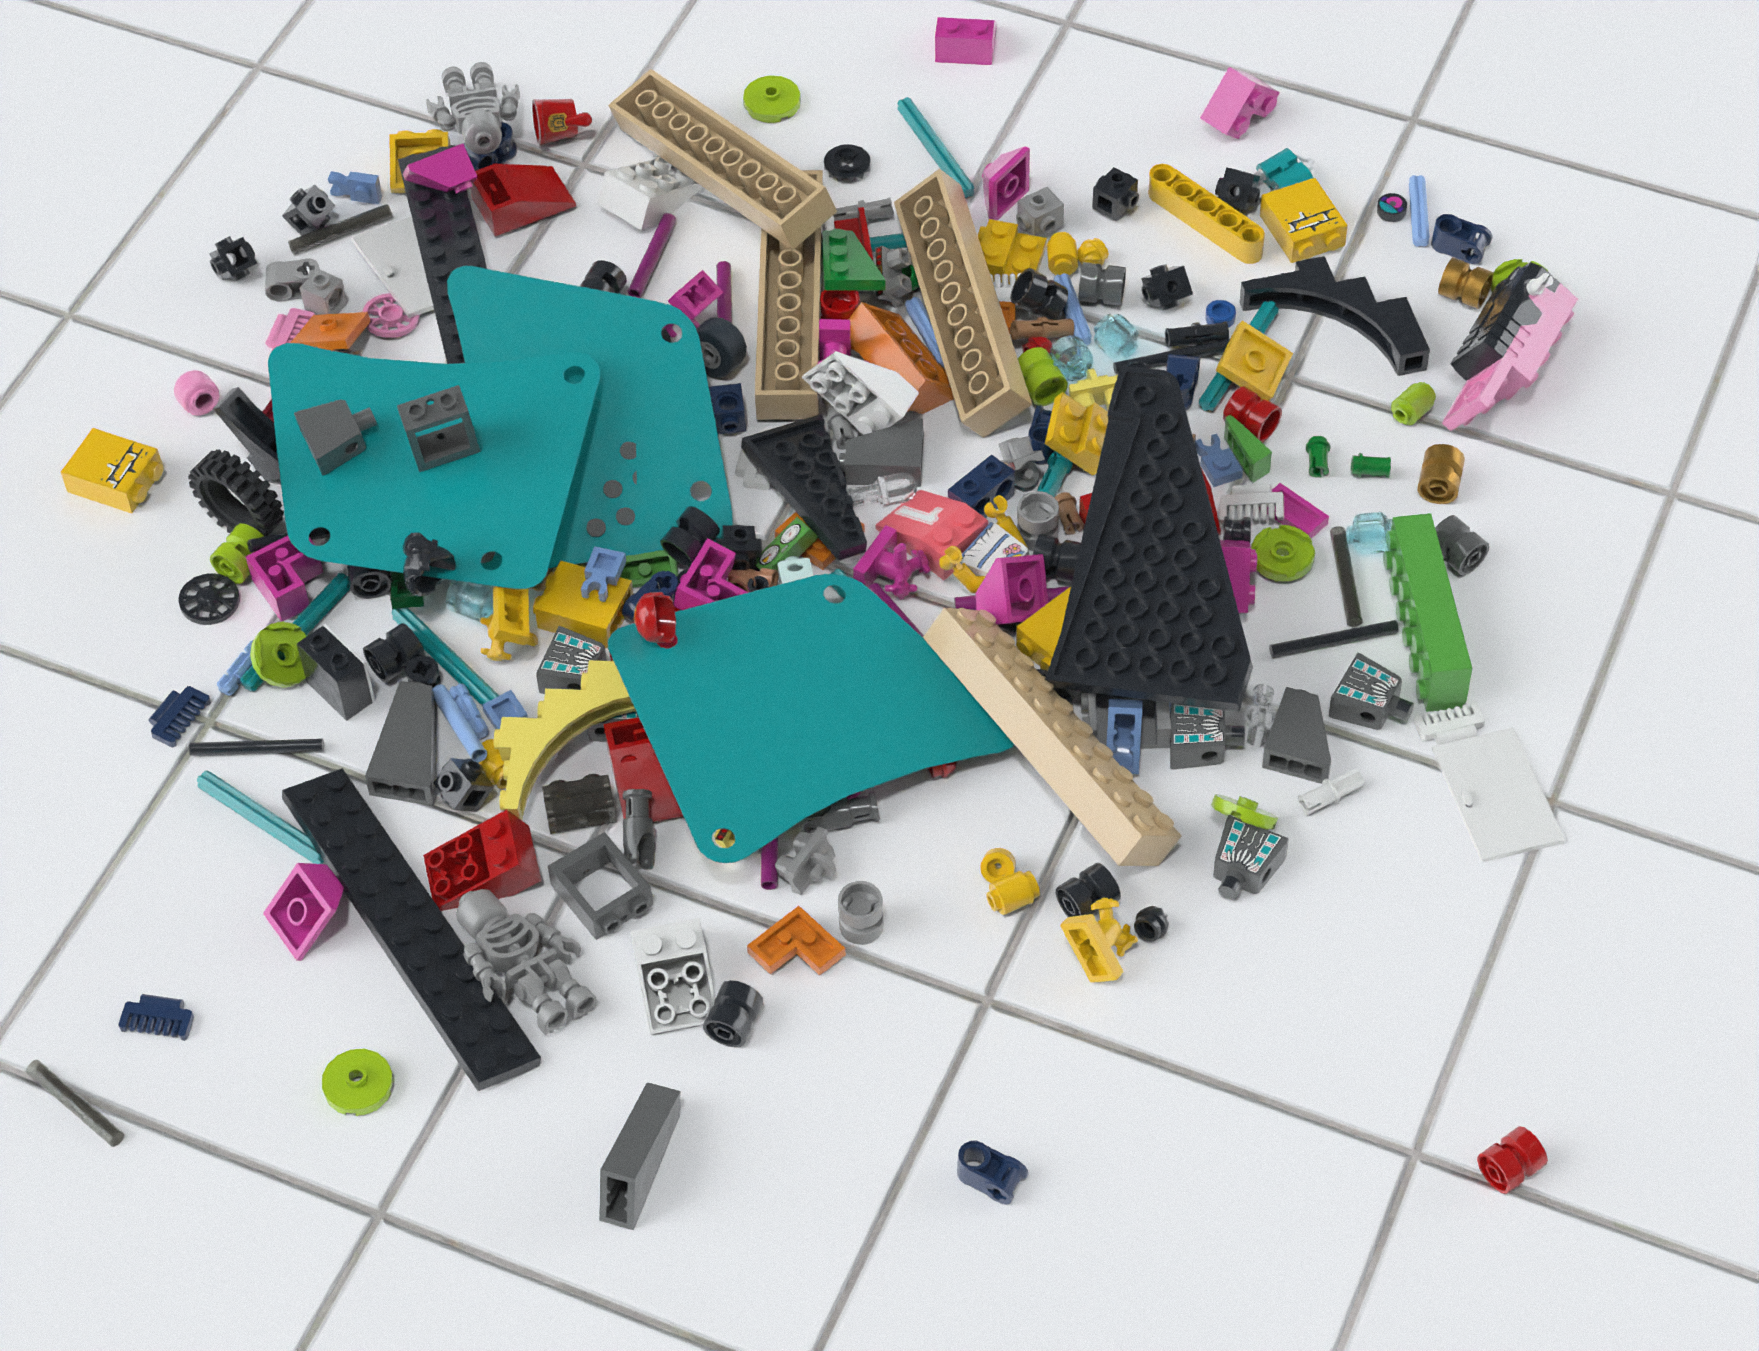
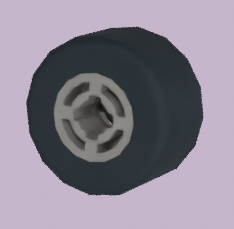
M712 317L696 328L707 376L722 378L742 363L746 357V342L739 329L730 321Z

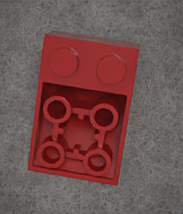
M493 164L476 170L477 178L471 183L473 186L470 188L472 200L494 236L576 207V202L553 166Z
M636 717L603 724L607 751L623 820L626 819V801L623 800V791L630 789L652 791L649 808L650 818L653 819V822L683 816L640 718Z
M507 809L423 855L431 897L440 911L458 908L461 897L469 891L487 889L498 899L514 896L542 881L530 827Z

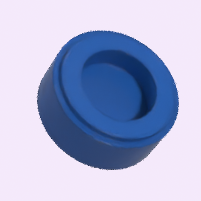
M1226 300L1212 301L1206 307V323L1213 324L1226 321L1228 328H1230L1236 320L1235 306Z

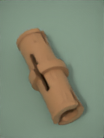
M1038 317L1037 320L1031 321L1013 320L1010 326L1013 340L1029 339L1031 337H1046L1047 339L1072 338L1074 335V322L1071 318L1048 320L1046 317Z

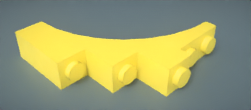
M589 660L588 672L582 673L581 690L545 688L544 701L538 702V718H501L500 729H495L494 749H499L501 759L504 761L503 778L507 780L506 790H501L499 806L501 811L507 809L523 820L527 799L538 776L559 750L571 739L593 725L617 715L636 711L614 661Z

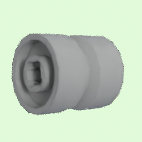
M1041 491L1029 492L1019 500L1017 506V528L1030 551L1034 550L1039 534L1058 538L1059 505L1057 500L1052 495Z
M855 881L844 886L838 895V918L841 935L853 944L865 945L872 943L883 932L884 916L881 891L874 884L867 881Z

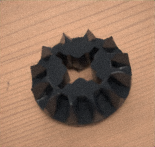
M839 145L826 153L824 157V170L828 171L829 177H837L839 182L843 179H849L852 182L854 177L863 179L864 173L870 170V155L865 149L857 145ZM842 162H843V163L845 162L846 164H851V163H852L853 166H851V167H850L849 165H844V166H842Z

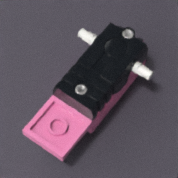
M1529 262L1522 268L1519 266L1514 269L1506 279L1497 284L1470 329V335L1464 339L1463 346L1459 348L1456 353L1457 356L1451 361L1450 365L1466 380V383L1442 422L1450 431L1461 424L1467 426L1480 412L1486 414L1496 403L1504 398L1506 400L1511 399L1523 386L1525 388L1530 387L1539 376L1537 373L1538 368L1550 357L1551 353L1548 352L1550 347L1561 338L1562 332L1560 330L1562 326L1573 317L1574 312L1572 309L1578 298L1542 266Z

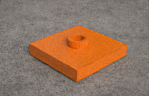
M368 312L313 315L290 343H301L331 351L334 349H349L371 322Z

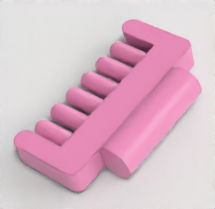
M291 308L287 316L278 314L265 344L273 350L277 346L290 343L315 313Z

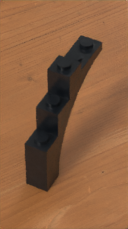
M1325 256L1297 261L1295 271L1241 282L1239 303L1243 311L1257 310L1263 302L1273 301L1279 309H1293L1315 313L1354 329L1372 342L1388 359L1397 376L1427 370L1430 348L1407 297L1377 302L1365 276L1336 282Z
M239 387L232 388L213 410L250 453L246 458L262 474L263 479L267 481L280 479L274 422Z

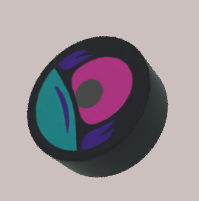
M1388 193L1378 199L1377 214L1381 219L1388 222H1397L1406 216L1407 201L1403 196Z

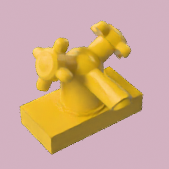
M494 586L493 614L488 618L482 617L480 619L481 624L486 625L488 628V637L492 641L491 648H481V654L486 655L488 659L493 661L510 660L512 655L505 653L503 650L504 644L507 641L534 647L538 644L537 636L529 631L528 588L513 589Z
M1102 898L1091 905L1092 910L1099 909L1100 920L1098 922L1093 914L1067 917L1060 924L1091 983L1117 980L1124 971L1111 947L1116 946V954L1119 957H1123L1125 951L1138 941L1135 935L1130 934L1131 928L1128 924H1125L1121 929L1120 923L1114 919L1112 907H1119V902L1113 899Z

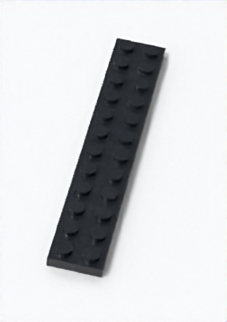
M455 145L420 154H412L398 159L446 361L447 364L465 363L448 296L447 280L452 271L458 267L475 266L487 269L467 190L456 194L455 190L444 192L407 181L403 177L408 164L455 147Z
M341 768L283 789L282 800L308 836L316 851L321 855L324 863L329 866L344 887V893L476 1090L481 1091L540 1066L541 1056L492 986H490V989L493 990L492 1001L490 1002L485 998L481 981L475 978L473 966L468 965L464 958V944L344 769Z

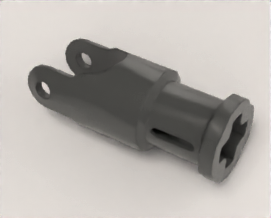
M630 789L623 791V800L626 801V819L623 820L624 855L633 865L637 861L639 851V864L641 868L648 869L653 863L654 846L653 819L650 818L649 808L652 791Z
M869 792L867 796L852 799L845 797L806 817L822 816L821 818L805 822L804 830L807 833H814L819 826L830 831L850 827L853 822L868 819L880 820L875 792Z

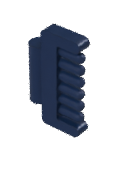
M187 686L181 694L172 690L148 719L150 724L154 726L151 729L152 738L171 748L176 747V739L181 738L180 733L186 732L185 727H190V721H195L196 717L194 715H200L199 709L203 710L205 706L211 704L210 696L191 686Z
M142 994L139 1003L131 1001L125 1003L118 1026L121 1032H126L128 1029L133 1032L136 1029L138 1019H140L137 1032L142 1033L148 1020L145 1032L151 1034L155 1021H157L154 1034L159 1035L165 1022L162 1035L168 1036L172 1023H174L170 1034L171 1037L175 1038L179 1035L180 1039L185 1041L188 1039L194 1015L191 1010L184 1009L183 999Z

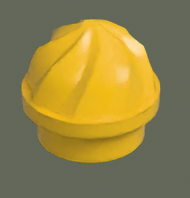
M1098 238L1083 241L1077 251L1078 260L1081 264L1088 262L1101 264L1102 266L1109 255L1106 245Z

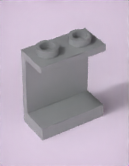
M1081 691V710H1087L1088 717H1082V721L1086 722L1093 729L1092 734L1100 743L1107 745L1109 699L1141 700L1140 749L1170 748L1171 720L1168 702Z

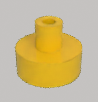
M993 848L984 855L981 861V874L988 882H995L1015 872L1016 860L1010 851L1004 848Z

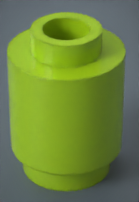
M1425 382L1411 384L1392 401L1391 410L1394 418L1405 425H1413L1433 407L1436 400L1435 391Z

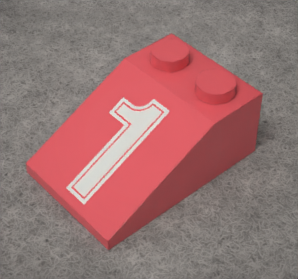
M918 490L875 525V529L881 532L885 525L896 529L897 545L900 543L906 544V550L909 555H911V550H922L929 561L931 571L942 580H945L954 572L953 569L944 570L939 565V559L946 555L945 550L950 546H956L963 554L988 526V520L966 503Z

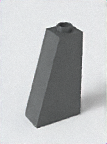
M399 682L365 774L369 796L434 806L436 801V787L433 784L436 779V704L432 686L421 682Z
M649 1082L645 1084L600 1169L599 1221L634 1230L679 1120L681 1091Z

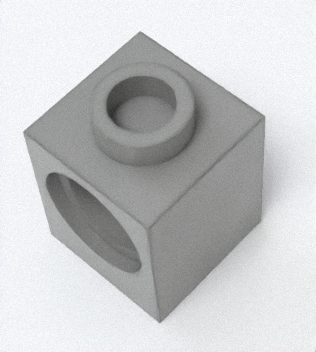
M318 268L300 287L304 309L314 312L315 315L339 314L347 305L342 279Z

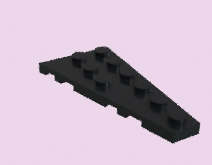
M823 414L743 437L741 442L743 451L838 561L866 552L867 540L859 517L854 513L853 500L846 490L847 483L837 454L833 452L829 431L826 432L824 427L825 420Z

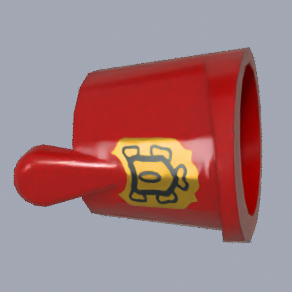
M573 99L532 100L533 125L539 145L578 136V126L588 127L592 123V116L589 113H576Z

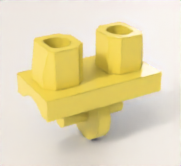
M1094 368L1087 369L1086 379L1077 380V383L1069 385V397L1086 408L1095 402L1099 406L1106 404L1107 410H1109L1112 392L1118 375L1097 377Z

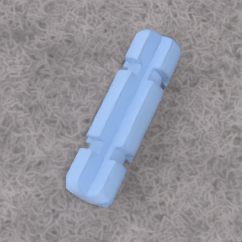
M253 640L244 648L246 652H241L227 669L228 675L224 674L217 682L218 690L221 693L231 696L239 687L237 683L241 684L240 678L252 666L250 651Z
M464 684L452 686L449 693L477 737L479 739L485 738L488 735V727L484 719L481 718L482 715L474 700L469 696L467 687Z

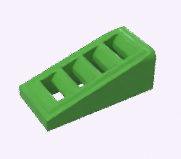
M1227 416L1225 418L1224 439L1250 481L1254 483L1270 473L1272 451L1233 416Z

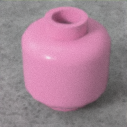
M192 370L184 373L178 378L174 386L176 400L185 411L192 415L201 416L207 414L218 404L220 397L219 389L212 379L202 371Z

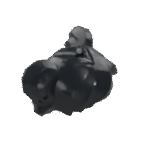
M419 532L411 533L405 538L403 552L407 557L403 565L404 582L407 589L413 595L427 596L431 592H435L436 585L441 584L445 579L422 576V574L430 571L429 566L454 571L456 567L455 556L446 548L439 546L438 540L432 539V541H429Z

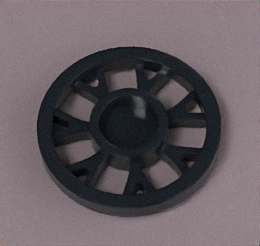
M207 573L193 577L185 583L180 590L178 602L182 614L188 620L201 625H212L228 619L235 613L239 606L240 595L237 585L230 578L221 574ZM209 581V586L200 587V583ZM218 582L224 583L219 589L214 587ZM189 590L197 591L196 595H187ZM234 592V597H222L224 593ZM197 602V606L190 610L186 609V605ZM222 604L228 608L223 613L217 610ZM201 610L210 612L209 617H200Z

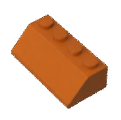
M861 302L848 319L851 322V349L872 364L896 371L919 392L907 412L914 411L924 414L954 400L946 370L937 362L934 355L900 314Z

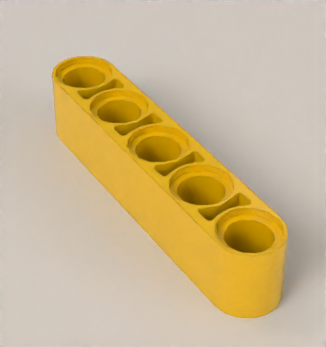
M1161 163L1154 165L1150 169L1148 195L1153 202L1239 261L1246 264H1254L1262 259L1265 232L1261 226L1174 167Z

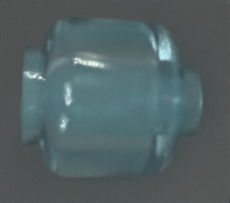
M1107 314L1093 329L1095 332V344L1111 359H1117L1121 356L1126 359L1138 348L1136 341L1139 337V331L1121 314L1113 316Z
M1069 335L1060 338L1053 344L1049 353L1054 361L1053 365L1060 369L1067 381H1077L1086 377L1087 369H1092L1094 364L1091 351L1085 342L1077 336Z
M1383 512L1356 514L1352 525H1348L1346 529L1348 544H1354L1357 553L1362 555L1388 551L1386 531L1391 530L1392 519H1388L1387 515Z

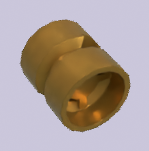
M1452 257L1442 274L1438 294L1453 300L1461 297L1462 303L1480 309L1490 291L1494 273L1481 267H1476L1472 270L1469 263Z
M1435 444L1428 447L1425 451L1417 488L1419 495L1424 500L1435 504H1448L1458 497L1465 462L1464 454L1458 448L1448 444Z

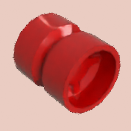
M824 290L820 296L821 319L848 320L860 305V297L857 290Z
M1242 386L1228 400L1223 411V420L1225 421V418L1229 415L1233 416L1256 438L1264 442L1276 430L1282 416V409L1267 399L1261 400V397L1256 392Z
M1518 1126L1502 1137L1500 1144L1494 1143L1480 1153L1477 1157V1162L1487 1182L1500 1193L1507 1194L1524 1182L1525 1176L1530 1177L1546 1166L1548 1158L1538 1138L1527 1128Z

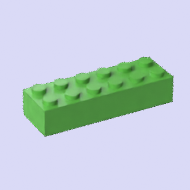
M1432 514L1393 517L1391 530L1386 531L1388 551L1383 552V564L1385 570H1390L1391 573L1389 578L1391 595L1397 596L1396 615L1398 621H1403L1404 624L1402 629L1403 643L1405 647H1410L1409 667L1411 673H1416L1417 698L1418 700L1423 699L1426 712L1447 710L1448 708L1454 709L1456 706H1459L1461 709L1467 701L1473 668Z

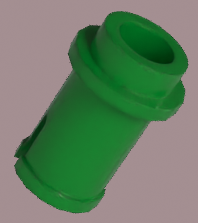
M1313 436L1308 440L1305 447L1306 452L1309 454L1308 473L1312 477L1321 478L1322 469L1324 476L1329 474L1328 452L1331 449V445L1324 436Z
M1358 453V456L1352 455L1351 474H1356L1357 478H1361V475L1389 477L1391 457L1363 456V453Z

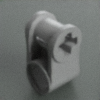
M311 258L285 262L275 261L268 264L266 267L265 295L270 300L276 302L301 299L300 287L317 268L320 269L318 262Z

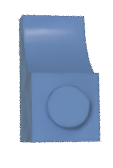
M1109 699L1106 746L1113 752L1112 757L1120 766L1125 767L1132 774H1139L1142 701Z

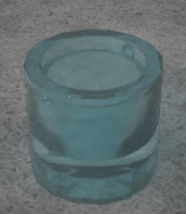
M452 580L446 596V607L451 612L480 622L482 617L488 618L493 614L494 586Z

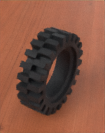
M220 449L210 451L188 475V479L191 480L189 486L194 489L192 491L194 497L201 499L198 504L201 508L209 510L206 514L210 518L214 516L218 519L217 525L221 528L225 525L228 533H231L241 523L252 526L263 536H268L283 520L284 511L280 509L282 507L281 501L276 500L278 497L277 493L268 489L271 485L267 480L262 481L259 478L262 475L257 470L254 472L250 470L251 465L248 462L241 463L239 456L234 454L231 457L230 452L225 450L221 452ZM228 489H230L245 505H243L238 499H236Z

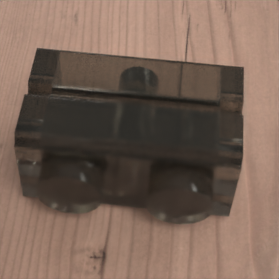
M588 774L583 779L568 782L565 780H555L549 785L542 786L550 834L617 822L608 774L602 776L599 774Z

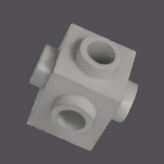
M1048 187L1026 195L1017 201V224L1021 230L1026 231L1029 235L1041 237L1064 225V203Z

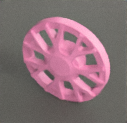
M390 293L372 298L365 304L362 311L379 316L378 318H370L371 322L366 328L376 336L385 338L402 337L410 333L417 326L420 315L411 318L403 315L404 311L399 305L394 304L396 300ZM383 302L384 305L379 309L376 305ZM402 321L409 322L407 326L401 323ZM378 324L383 325L380 329L375 327ZM396 327L397 330H388V328Z

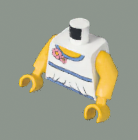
M1000 495L994 498V503L997 505L998 510L994 508L991 502L987 503L984 508L985 514L990 518H996L997 523L991 521L963 554L958 547L950 546L945 550L946 555L939 559L940 567L944 570L953 569V575L956 577V580L961 582L973 594L977 592L996 558L1029 555L1028 546L1011 517L1004 514L1008 504L1006 499Z

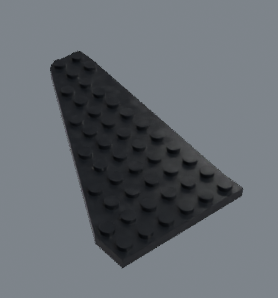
M1121 366L1107 414L1108 424L1061 634L1045 680L1053 684L1054 688L1239 712L1253 665L1179 383L1171 373L1165 370Z

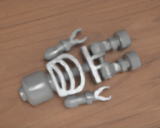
M477 62L471 67L470 77L474 87L473 90H467L465 76L460 68L455 66L448 67L442 72L441 79L445 93H448L452 115L449 109L444 106V100L441 96H437L438 104L426 99L428 113L439 123L442 130L451 131L456 128L458 133L463 135L466 146L472 152L477 154L493 152L501 142L502 133L500 127H502V119L512 121L516 118V109L520 99L519 85L515 84V89L511 90V92L507 90L506 85H503V97L500 104V100L497 98L496 87H494L493 70L488 63Z
M487 889L469 891L461 897L456 912L457 921L476 940V943H469L465 946L463 955L468 965L473 966V975L478 981H481L483 994L488 1001L491 1002L493 998V990L490 989V986L493 989H498L502 994L501 997L504 998L506 987L508 989L514 987L516 996L520 1000L532 1005V1009L538 1014L537 1025L545 1035L549 1032L553 1033L554 1030H559L561 1025L564 1026L568 1014L575 1020L577 1017L580 1019L583 1015H588L589 1010H594L596 996L588 987L581 986L577 980L572 979L566 965L570 964L571 953L567 951H572L576 957H580L581 946L576 940L560 936L561 932L555 927L550 928L547 926L545 920L538 914L530 913L523 918L516 913L508 917L507 908ZM539 937L542 938L541 941L546 947H553L534 957L537 952ZM494 971H506L505 981L500 976H497ZM543 984L548 988L554 987L560 990V994L566 999L565 1008L559 1001H553L548 994L543 993Z

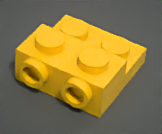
M431 129L426 133L402 130L397 132V134H389L391 193H406L398 159L412 154L432 151L439 147L451 146L448 132Z
M989 219L986 227L980 226L978 232V239L989 273L993 276V282H995L994 276L996 274L1000 275L1001 283L1002 275L1007 274L1008 284L1010 285L1009 276L1012 273L1015 274L1017 279V275L1028 268L1039 271L1047 248V238L1018 233V224Z
M1062 392L1054 399L1045 445L1094 476L1097 473L1108 424V411L1095 402L1086 408Z

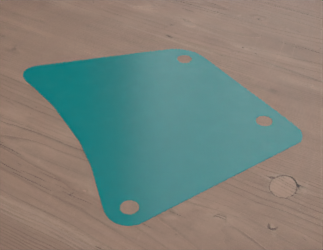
M462 266L452 271L447 280V289L465 363L500 362L565 352H581L595 359L600 367L601 376L548 568L557 567L560 560L571 564L586 563L589 561L594 547L623 552L626 556L664 550L660 540L671 527H678L676 520L688 506L698 508L711 517L720 528V533L716 538H721L722 526L733 525L731 502L699 335L695 325L680 309L653 300L475 266ZM667 324L678 325L682 330L681 339L674 343L665 341L661 335L663 327ZM578 366L569 367L564 373V379L571 384L579 383L585 377L584 370ZM633 442L636 444V457L634 459H625L621 456L620 447L623 443ZM635 471L637 472V485L633 481ZM616 480L622 485V493L619 497L609 498L604 494L603 487L607 481ZM704 481L710 485L712 493L708 499L698 501L691 496L690 488L695 482ZM624 507L632 509L635 513L634 522L626 526L619 524L616 520L617 511ZM597 518L605 523L606 530L602 536L592 537L587 533V523L591 519ZM495 552L491 561L481 563V565L487 570H495L501 566L503 558L499 553Z
M285 343L271 351L268 358V372L285 522L288 537L300 552L307 557L319 561L403 573V565L407 557L403 552L404 540L409 534L419 532L429 541H432V539L438 540V545L451 552L455 556L456 562L454 571L429 566L430 571L424 572L422 576L513 589H527L541 583L547 575L601 376L599 364L595 359L581 352H565L500 362L444 364L368 358L301 343ZM572 366L581 367L585 372L584 379L576 384L568 383L564 379L565 371ZM459 385L469 411L480 452L419 472L397 405ZM340 399L346 401L352 415L370 407L377 425L361 432L366 449L322 476L300 431L294 413ZM429 401L427 404L432 405L434 401ZM459 418L417 432L415 435L419 437L461 423L462 420ZM318 527L326 528L330 532L329 541L321 546L313 545L309 541L310 532ZM488 552L499 553L503 558L501 566L495 570L483 568L481 565L483 555Z
M837 574L814 575L675 612V635L678 641L672 648H662L657 643L646 641L638 633L635 623L618 628L608 639L607 648L699 851L715 862L726 864L743 860L804 818L849 795L925 768L977 756L1000 753L1015 745L925 639L862 582L851 577ZM829 586H839L845 591V599L840 603H831L824 597V590ZM724 828L732 831L735 835V843L729 848L716 846L712 840V835L716 830Z

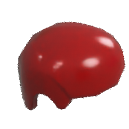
M663 592L644 594L639 599L635 608L634 622L638 633L646 641L666 643L674 639L676 631L675 608L672 598L663 595Z

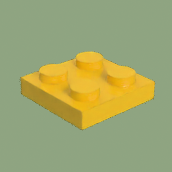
M1242 320L1236 326L1215 371L1240 387L1245 386L1256 392L1261 397V400L1267 399L1270 401L1293 352Z

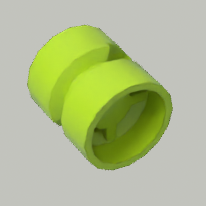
M1042 347L1032 348L1017 358L1030 398L1035 405L1047 406L1053 404L1055 397L1062 392H1066L1068 382L1060 369L1054 366L1055 363L1046 349Z
M238 524L226 537V542L221 543L210 555L209 560L212 567L218 574L230 578L235 584L243 583L250 575L246 556L254 553L248 550L247 540L264 536L252 526Z

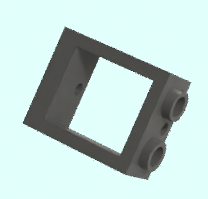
M459 385L397 405L419 472L480 452L469 411ZM429 401H434L432 405L427 404ZM459 418L462 420L461 423L419 437L415 435L417 432Z
M605 832L547 866L551 886L595 940L606 934L614 933L620 925L633 917L643 915L649 907L653 906L651 886ZM611 862L633 889L595 911L574 884Z

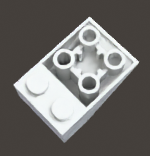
M656 157L652 160L637 162V164L622 166L605 172L597 204L638 229L643 230L657 226L664 213L673 214L703 187L663 158Z
M834 352L801 377L815 392L827 400L837 412L841 413L864 435L888 428L902 419L919 394L896 371L839 352Z
M700 918L632 930L631 940L650 1035L703 1025L708 1012L714 1006L715 994Z

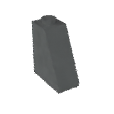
M923 418L913 419L846 440V451L839 454V463L842 471L845 472L847 485L921 487L924 444Z
M1286 687L1264 747L1262 768L1322 784L1323 780L1329 779L1331 756L1319 696L1303 689Z

